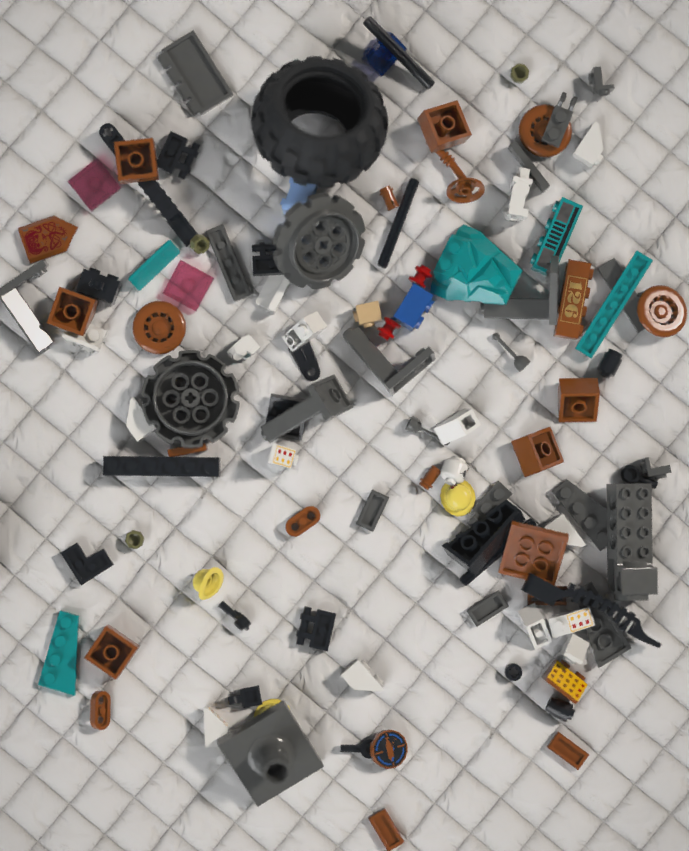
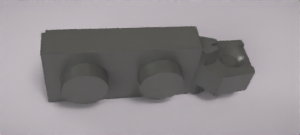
M497 481L473 507V510L470 512L473 517L467 524L472 527L471 524L486 517L488 512L507 500L513 493L500 481Z

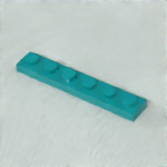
M639 251L635 252L575 349L592 359L653 262L652 259Z

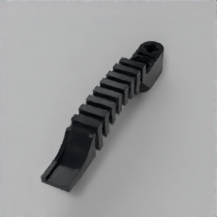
M106 123L100 127L99 134L102 140L115 155L114 142L125 141V139L112 124ZM106 128H107L108 130H111V129L113 130V131L111 132V133H112V136H111V137H109L108 135L105 136V137L103 136V135L105 134V131H104V130H105ZM158 181L138 182L139 187L144 190L146 196L148 195L149 200L155 204L162 217L166 218L169 226L184 245L188 247L190 240L198 233L182 212L177 209L176 204L167 196Z
M529 573L521 588L522 591L552 607L557 600L569 596L572 597L571 602L575 604L578 603L580 597H583L580 603L586 606L590 599H593L590 603V606L596 608L601 603L598 610L605 612L606 608L609 607L605 615L612 618L614 613L617 612L612 620L614 623L619 624L623 616H625L618 627L620 631L625 632L631 621H633V624L627 631L629 635L658 648L662 645L644 633L640 619L635 617L636 614L631 611L627 612L628 609L622 606L619 607V604L615 602L610 603L611 600L608 598L602 599L603 596L597 593L594 595V592L590 590L585 591V588L581 586L575 588V584L569 583L566 589L561 590L536 575Z

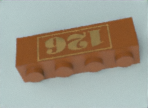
M570 259L566 262L558 307L557 325H555L553 336L577 340L578 336H582L584 325H581L582 317L585 318L587 306H584V303L590 294V288L587 287L588 280H592L594 269H591V263Z

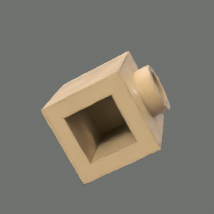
M378 301L356 305V310L353 311L355 322H359V326L364 325V328L373 327L376 322L382 321Z

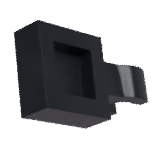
M259 685L240 689L241 695L228 697L229 705L242 703L243 708L262 705Z

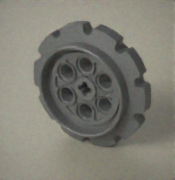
M327 193L308 196L305 204L299 201L284 214L286 220L283 224H278L274 233L273 244L277 247V250L273 252V258L278 270L285 273L284 277L291 283L301 288L308 285L311 289H321L330 286L333 279L340 281L354 268L352 264L355 259L360 258L364 248L365 240L361 237V234L365 232V225L361 214L354 210L355 207L350 202L338 195H334L331 198Z
M184 350L179 351L178 358L173 359L168 355L153 367L156 374L154 376L148 375L143 384L141 395L147 399V402L142 404V410L148 425L157 426L155 434L171 445L175 441H180L182 448L194 449L203 447L204 440L215 443L228 432L226 424L228 422L234 423L239 411L240 402L234 400V396L239 394V387L233 373L226 374L224 372L226 364L211 354H208L206 358H202L200 351ZM202 378L205 380V385L197 387L194 384L195 380ZM178 379H184L186 384L184 387L179 388L175 385V382ZM208 394L215 396L216 399L213 403L205 401V397ZM171 395L177 398L176 403L172 405L166 402V398ZM189 395H193V398L196 399L193 400L192 404L185 400L189 398ZM203 411L206 413V418L198 420L195 417L196 413ZM179 412H185L187 418L180 421L176 418V415Z

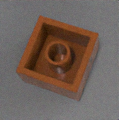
M458 100L424 110L417 118L431 153L463 144L472 135Z
M153 138L114 142L118 181L120 184L159 180L155 141Z
M108 624L84 658L116 680L120 677L140 645Z

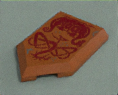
M56 216L19 227L18 231L30 264L67 252L78 227Z

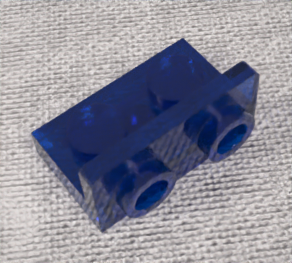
M387 32L406 51L407 48L393 33ZM377 38L374 45L368 47L363 52L364 56L361 58L363 62L367 63L381 77L397 61V58Z

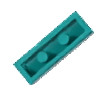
M168 240L128 280L139 291L142 290L180 254V250L171 240Z

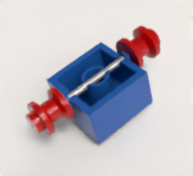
M422 264L420 267L416 266L415 270L417 272L415 276H409L408 280L412 282V287L394 316L391 318L385 316L384 321L386 323L383 327L377 328L380 332L378 335L387 341L389 338L394 339L393 332L395 329H400L401 325L410 331H413L414 328L418 330L424 320V317H422L424 311L428 313L434 304L432 300L434 295L424 290L426 287L424 281L426 278L432 277L430 274L431 270Z

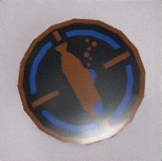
M390 729L377 733L370 745V755L373 761L386 769L396 768L401 765L408 752L404 736Z

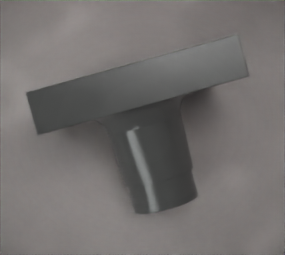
M284 700L217 740L219 748L257 807L324 767L322 760Z

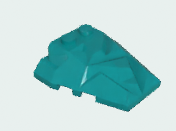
M463 224L455 235L452 234L439 258L433 271L435 277L431 283L430 293L447 301L463 300L464 302L476 301L483 304L506 305L523 270L482 232Z

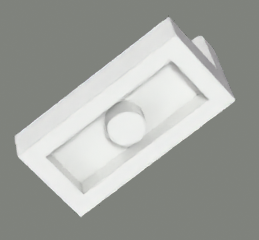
M284 275L268 276L255 301L256 304L276 313L291 282Z

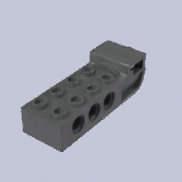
M606 484L607 579L609 590L614 594V600H649L648 595L658 594V568L653 567L652 484Z

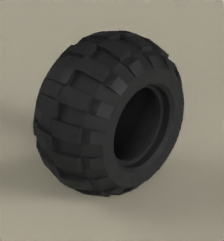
M310 56L304 61L296 59L284 64L276 73L273 72L266 79L253 103L251 127L260 155L263 159L266 158L270 162L271 168L283 177L289 176L294 178V183L307 186V183L317 184L320 188L333 187L337 182L347 184L357 179L363 170L366 172L376 161L386 140L388 114L386 107L383 106L384 101L379 89L373 82L368 81V76L360 69L346 65L345 61L333 58L331 60L323 59L321 56ZM304 114H323L338 121L346 133L337 136L313 135L301 130L292 121Z

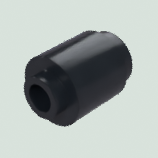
M608 349L597 367L600 371L599 374L608 379L610 376L614 377L622 362L621 358L623 355L613 349Z
M550 697L545 707V711L549 712V715L564 722L567 719L571 720L575 712L573 704L558 697Z

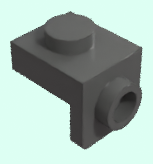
M593 67L588 75L589 85L593 86V94L598 93L599 96L610 95V92L614 90V84L603 85L601 67Z
M649 457L642 458L643 462L640 463L641 472L646 477L655 476V479L667 477L666 473H671L670 465L651 468Z

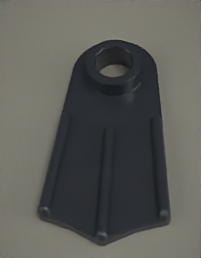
M311 341L294 352L288 347L305 379L308 381L317 380L320 376V368ZM309 369H314L315 375L310 376L308 374Z

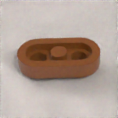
M313 506L304 508L287 521L285 526L287 533L294 537L301 535L318 523L320 512ZM309 512H313L315 515L311 520L307 517ZM293 523H297L299 525L298 530L294 531L292 529Z
M96 691L91 696L90 723L97 730H105L110 724L111 698L105 691Z

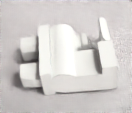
M519 167L516 176H513L510 183V188H512L509 196L510 202L503 210L504 218L508 221L520 223L528 217L529 209H524V203L533 179H529L530 169Z

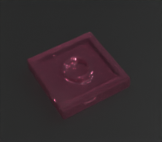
M98 158L67 181L91 212L122 189Z
M180 260L163 294L197 312L215 278Z

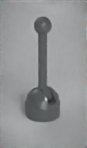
M499 333L493 334L492 338L497 340L515 358V368L521 372L531 361L526 356H517L500 338Z
M414 416L410 418L405 428L406 430L413 433L422 431L439 440L436 434L421 426L422 424L418 418Z

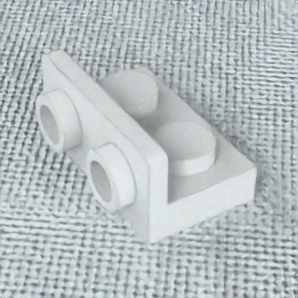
M90 324L84 336L66 330L62 337L65 338V343L76 346V343L83 346L82 350L93 354L94 351H100L108 331Z

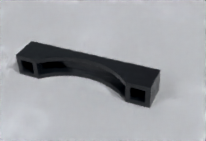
M103 456L104 476L220 477L221 458Z

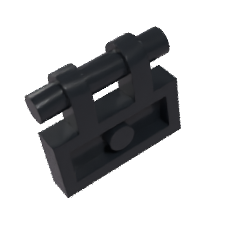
M170 131L157 159L158 168L172 175L175 168L180 169L178 177L185 180L187 173L189 174L192 169L190 167L194 158H197L200 145L193 142L191 148L186 147L188 139ZM182 153L187 154L184 164L179 162Z
M259 242V244L252 245V252H260V256H252L253 276L285 274L278 270L273 255H266L267 251L277 250L274 244Z
M304 606L303 613L300 615V628L296 632V644L304 645L306 638L310 639V648L328 651L336 613L317 609L316 616L310 615L312 608ZM309 621L314 622L312 633L307 632Z

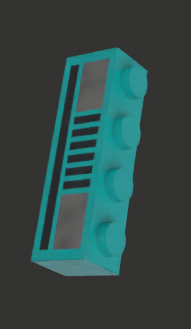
M564 197L560 201L556 200L552 209L555 212L552 219L548 218L544 229H547L545 237L541 235L538 241L539 251L537 254L533 253L530 264H532L531 270L546 276L547 263H551V256H559L560 262L582 211V205Z

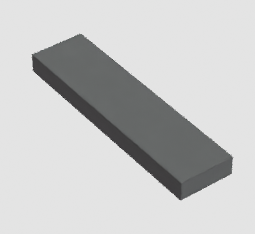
M222 224L205 231L234 302L251 296V291L224 225Z
M615 258L597 268L610 290H612L623 273ZM634 290L623 311L637 333L645 328L637 314L639 296Z

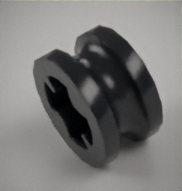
M511 663L506 666L504 673L510 681H517L522 676V669L519 665ZM511 667H515V670L519 671L518 675L515 674L516 677L514 678L511 674H508V670H511Z

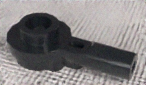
M627 465L621 470V479L627 484L635 482L652 484L654 489L658 485L657 481L642 476L641 472L634 465Z
M224 601L219 604L218 607L235 620L234 625L239 630H249L251 622L243 614L233 610Z
M367 739L361 745L341 744V752L361 753L365 758L371 759L370 745L373 740Z

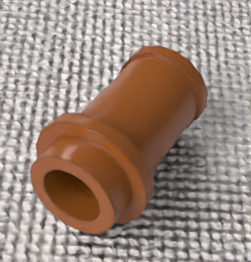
M390 185L379 190V195H382L388 211L399 207L392 192L394 189Z
M432 465L426 475L420 478L419 485L426 490L432 489V484L438 478L441 471Z

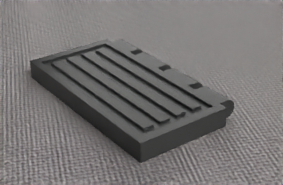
M194 30L161 50L162 54L157 57L164 69L172 67L166 73L173 85L182 83L176 89L183 101L192 99L186 103V106L193 116L199 112L203 115L234 96Z

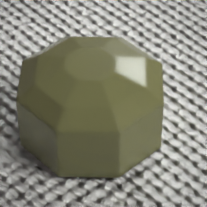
M516 64L511 68L510 77L515 83H523L528 79L529 69L525 64Z
M197 234L190 240V247L197 254L205 253L209 249L210 241L203 234Z
M132 530L126 534L125 542L129 548L138 549L143 545L145 538L140 531Z

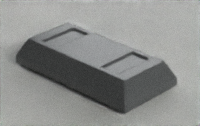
M372 489L356 524L373 532L389 497Z
M498 590L468 609L467 613L476 627L509 607V605Z

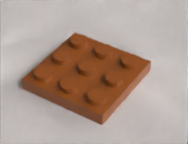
M512 521L498 573L525 580L529 573H532L555 586L569 534Z

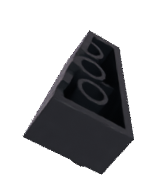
M505 500L488 512L486 517L480 521H475L471 524L472 527L463 533L461 531L455 536V539L449 543L446 542L442 547L449 557L476 576L507 541L512 521L523 523L526 519L519 508Z

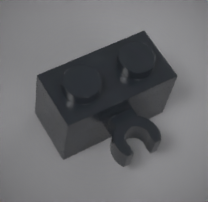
M91 267L89 270L83 269L76 291L115 305L122 285L118 281L119 277L108 274L107 277L100 275L101 271Z

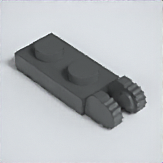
M562 92L558 104L555 105L541 140L557 148L561 144L578 99L575 96L571 99L569 109L561 107L566 99L567 93Z

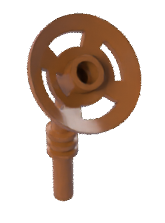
M444 150L435 152L440 157V160L447 167H450L458 180L453 181L447 187L446 193L450 200L457 203H469L482 197L485 187L480 180L467 178L455 162V158L449 155V152ZM475 187H479V190L473 194L472 191Z

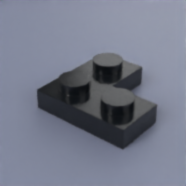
M78 542L61 552L80 585L85 584L114 565L105 549L87 558Z

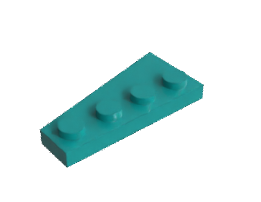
M60 610L38 683L40 686L74 696L76 695L79 615Z

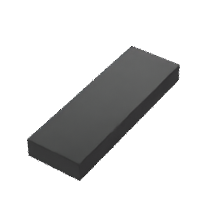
M517 141L511 143L508 149L523 168L530 169V178L533 179V182L540 191L544 193L550 187L549 183Z

